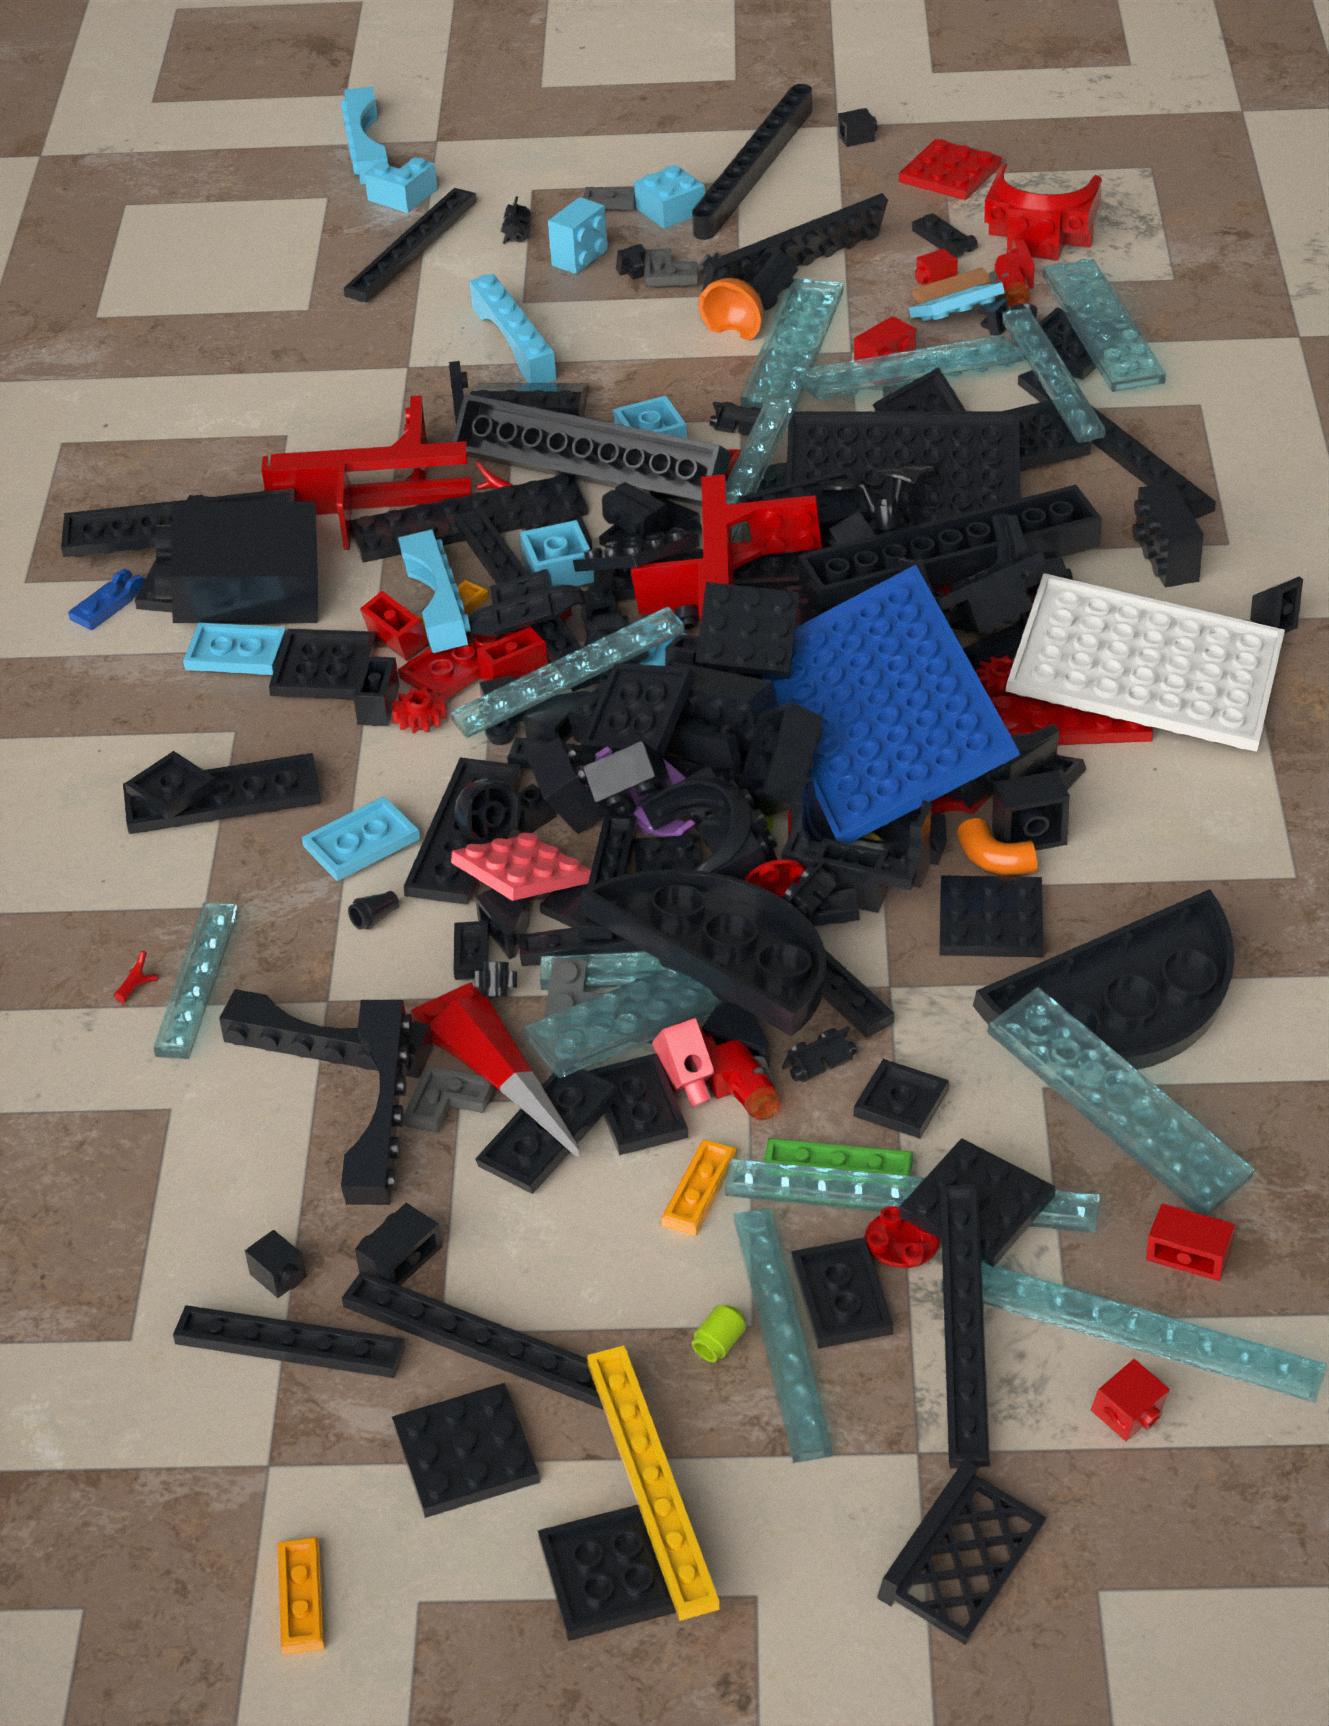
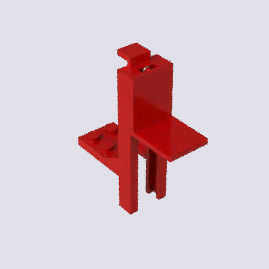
M422 395L410 396V407L405 408V433L392 446L271 454L270 462L269 456H262L261 471L265 491L294 488L296 502H315L316 515L338 514L343 549L350 550L351 529L349 520H351L352 509L413 506L443 501L447 498L471 495L470 477L426 479L427 467L467 464V443L465 441L427 444ZM414 468V472L405 481L351 484L347 476V472Z
M725 474L701 477L703 558L632 567L631 575L638 614L674 612L676 608L681 606L696 605L699 609L701 623L706 582L734 585L733 570L762 555L822 549L816 495L727 505ZM742 522H749L751 541L732 543V526Z

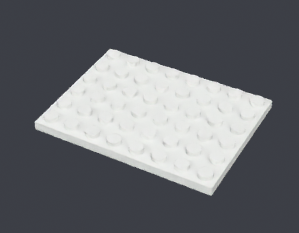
M1043 573L1005 691L1019 696L1048 701L1052 704H1061L1082 711L1110 716L1114 719H1123L1140 723L1144 726H1152L1177 734L1194 736L1206 741L1223 743L1239 749L1257 752L1285 630Z

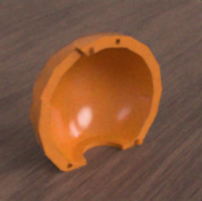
M723 278L710 283L700 294L698 302L700 316L710 331L721 334L726 330H736L741 334L740 338L752 340L757 335L763 323L764 309L760 294L748 282L735 278Z

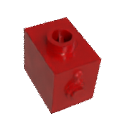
M1134 1358L1098 1389L1091 1411L1127 1442L1142 1427L1149 1430L1159 1420L1170 1389Z

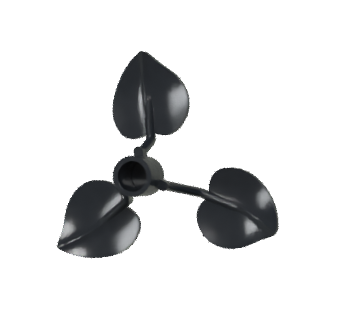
M909 464L875 471V475L889 476L888 497L878 498L875 505L867 486L863 484L862 480L835 479L827 481L811 490L810 496L820 490H860L864 493L869 505V513H875L876 529H895L900 527L898 510L902 481L905 480L914 484L923 473L930 472L936 475L940 469L939 465ZM895 478H897L896 489H895V495H894Z

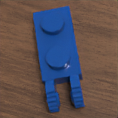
M127 569L118 571L114 574L111 582L109 581L68 611L69 619L89 630H94L133 601L132 599L137 596L145 578L140 575L132 577V572Z

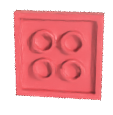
M521 833L518 837L509 839L497 838L490 843L481 845L469 844L466 848L453 850L451 857L452 864L512 901L587 884L591 870L580 864L577 859L566 856L558 851L557 847L544 843L532 833Z

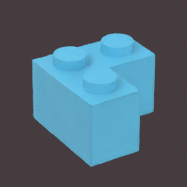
M414 157L400 169L387 163L379 162L364 174L368 201L409 213L438 190L435 163L425 161L422 158Z

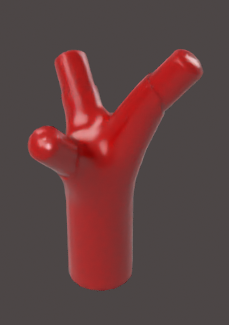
M480 461L475 463L486 478V482L477 485L478 490L514 486L495 476Z
M140 951L134 968L129 970L128 977L114 993V997L119 1002L125 1003L133 991L140 985L158 980L156 974L145 975L142 972L147 952Z

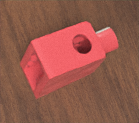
M696 1018L663 1029L653 1040L652 1045L659 1057L672 1091L676 1093L685 1090L692 1107L712 1100L705 1082L714 1074V1069ZM685 1066H688L692 1072H689Z

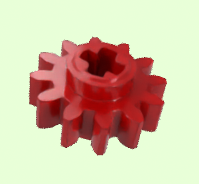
M1007 655L999 659L992 656L990 664L981 662L980 669L976 670V674L989 697L1016 696L1015 693L1005 691L1014 660L1009 659Z
M423 687L421 690L410 688L407 695L398 694L399 701H392L393 722L400 724V730L410 727L413 734L418 730L429 732L432 725L435 727L441 726L440 719H447L445 697H439L438 690L429 693L426 687Z

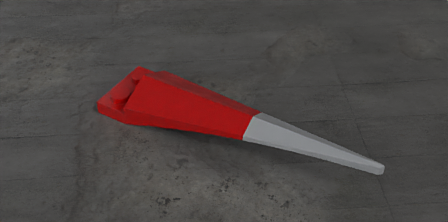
M472 982L411 1009L414 1022L430 1025L431 1038L434 1044L481 1075L536 1120L574 1156H580L579 1146L489 999L483 997Z

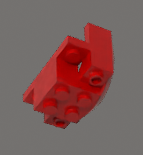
M1007 164L999 166L996 177L985 198L984 223H989L988 235L1007 237V253L1009 249H1013V238L1021 237L1024 238L1032 258L1058 261L1065 244L1091 248L1094 218L1101 204V177L1094 175L1085 187L1074 192L1037 194L1017 189L1008 184L1004 179Z

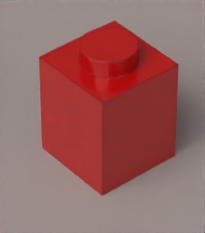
M944 248L917 257L915 277L918 283L923 286L958 275V260Z

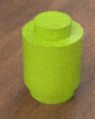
M716 1305L694 1332V1340L691 1343L693 1350L702 1359L711 1363L716 1362L719 1358H724L746 1330L743 1314L732 1305Z

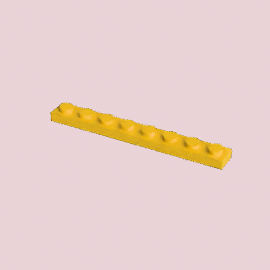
M625 1345L587 1355L588 1367L679 1621L720 1610L719 1598Z

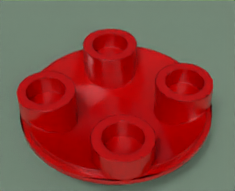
M774 860L753 869L744 881L760 886L782 898L792 883L797 885L801 883L798 880L806 870V867L804 868L803 864L794 860Z
M896 1206L883 1208L880 1216L872 1220L865 1230L864 1237L869 1253L879 1262L892 1267L911 1268L922 1265L932 1259L939 1248L938 1237L900 1218L899 1208Z

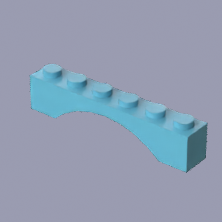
M373 86L344 90L345 99L341 100L354 175H359L360 184H366L364 174L379 162L388 164L385 146L375 142L365 134L369 127L378 120Z
M495 274L482 275L477 279L469 280L472 308L481 320L490 319L501 330L525 380L528 383L555 381L556 368L553 350Z
M432 530L399 537L398 541L408 577L421 581L435 591L429 605L422 612L432 653L468 645L466 633L471 632L467 614H465L463 602L459 596L457 584L449 567L441 539L436 540Z

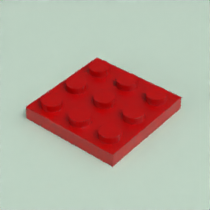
M934 139L899 172V182L966 201L1002 165V157L994 155L989 151H979L966 145L949 143L944 139Z

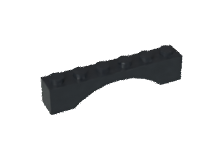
M234 989L219 1017L223 1040L226 1043L377 1071L371 1058L362 1049L358 1028H333L304 1022L284 1012L265 994ZM412 1021L411 1035H406L405 1044H409V1064L403 1065L402 1074L408 1077L419 1078L433 1050L430 1025Z
M361 1000L358 1034L362 1049L371 1058L379 1073L380 1092L376 1110L369 1126L357 1143L344 1154L341 1189L346 1205H390L391 1191L397 1190L398 1175L397 1169H393L394 1159L400 1158L401 1152L400 1137H396L397 1127L403 1126L404 1120L403 1106L399 1105L400 1096L406 1095L407 1088L406 1075L402 1074L403 1065L409 1064V1044H405L406 1035H411L412 1015L411 1013H406L403 1000Z

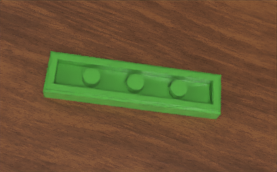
M768 1138L763 1174L909 1188L913 1152Z

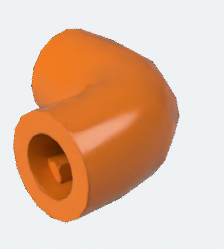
M981 818L966 820L958 827L957 835L963 851L972 863L985 872L999 876H1022L1037 873V856L1031 840L1017 843L997 841L991 833L988 822Z

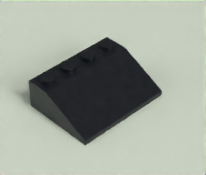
M479 383L471 390L470 394L584 417L589 383Z

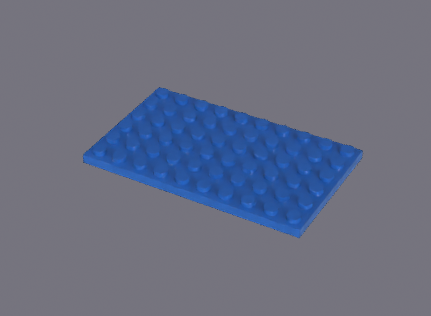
M916 565L796 627L789 679L761 676L763 680L772 681L778 706L792 702L823 716L821 724L822 736L815 745L812 755L814 763L807 777L813 778L816 797L836 840L840 842L851 843L862 836L922 806L923 800L930 802L1020 755L1012 737Z

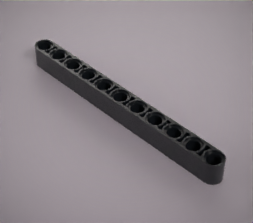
M796 84L788 90L693 208L692 222L695 238L707 240L713 238L807 120L812 113L811 86Z

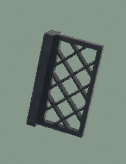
M965 1459L883 1577L877 1599L890 1607L896 1601L964 1645H966L1046 1521L1045 1516L977 1476L978 1467ZM978 1491L992 1500L995 1510L975 1512L971 1499ZM966 1508L967 1514H962V1512ZM1019 1516L1032 1524L1028 1532L1011 1534L1006 1518ZM998 1519L1002 1535L983 1538L978 1522ZM970 1523L975 1539L955 1542L952 1527L954 1525ZM946 1538L947 1543H946V1544H941V1543L944 1541V1539ZM1014 1543H1020L1015 1549ZM1006 1545L1010 1557L1009 1561L991 1564L986 1548ZM978 1549L983 1565L963 1568L959 1551ZM951 1553L955 1569L935 1572L931 1560L933 1555ZM926 1567L927 1573L921 1574ZM994 1573H1000L997 1579L995 1578ZM986 1575L990 1590L985 1593L971 1594L966 1578ZM958 1579L963 1596L943 1599L938 1582ZM930 1583L935 1600L921 1602L908 1594L913 1585ZM980 1603L978 1608L975 1609L974 1604ZM966 1605L970 1620L965 1628L948 1618L946 1608Z

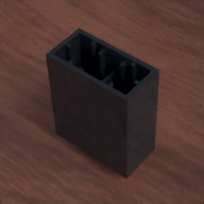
M172 501V525H156V561H171V563H155V598L172 599L173 623H318V562L315 502Z

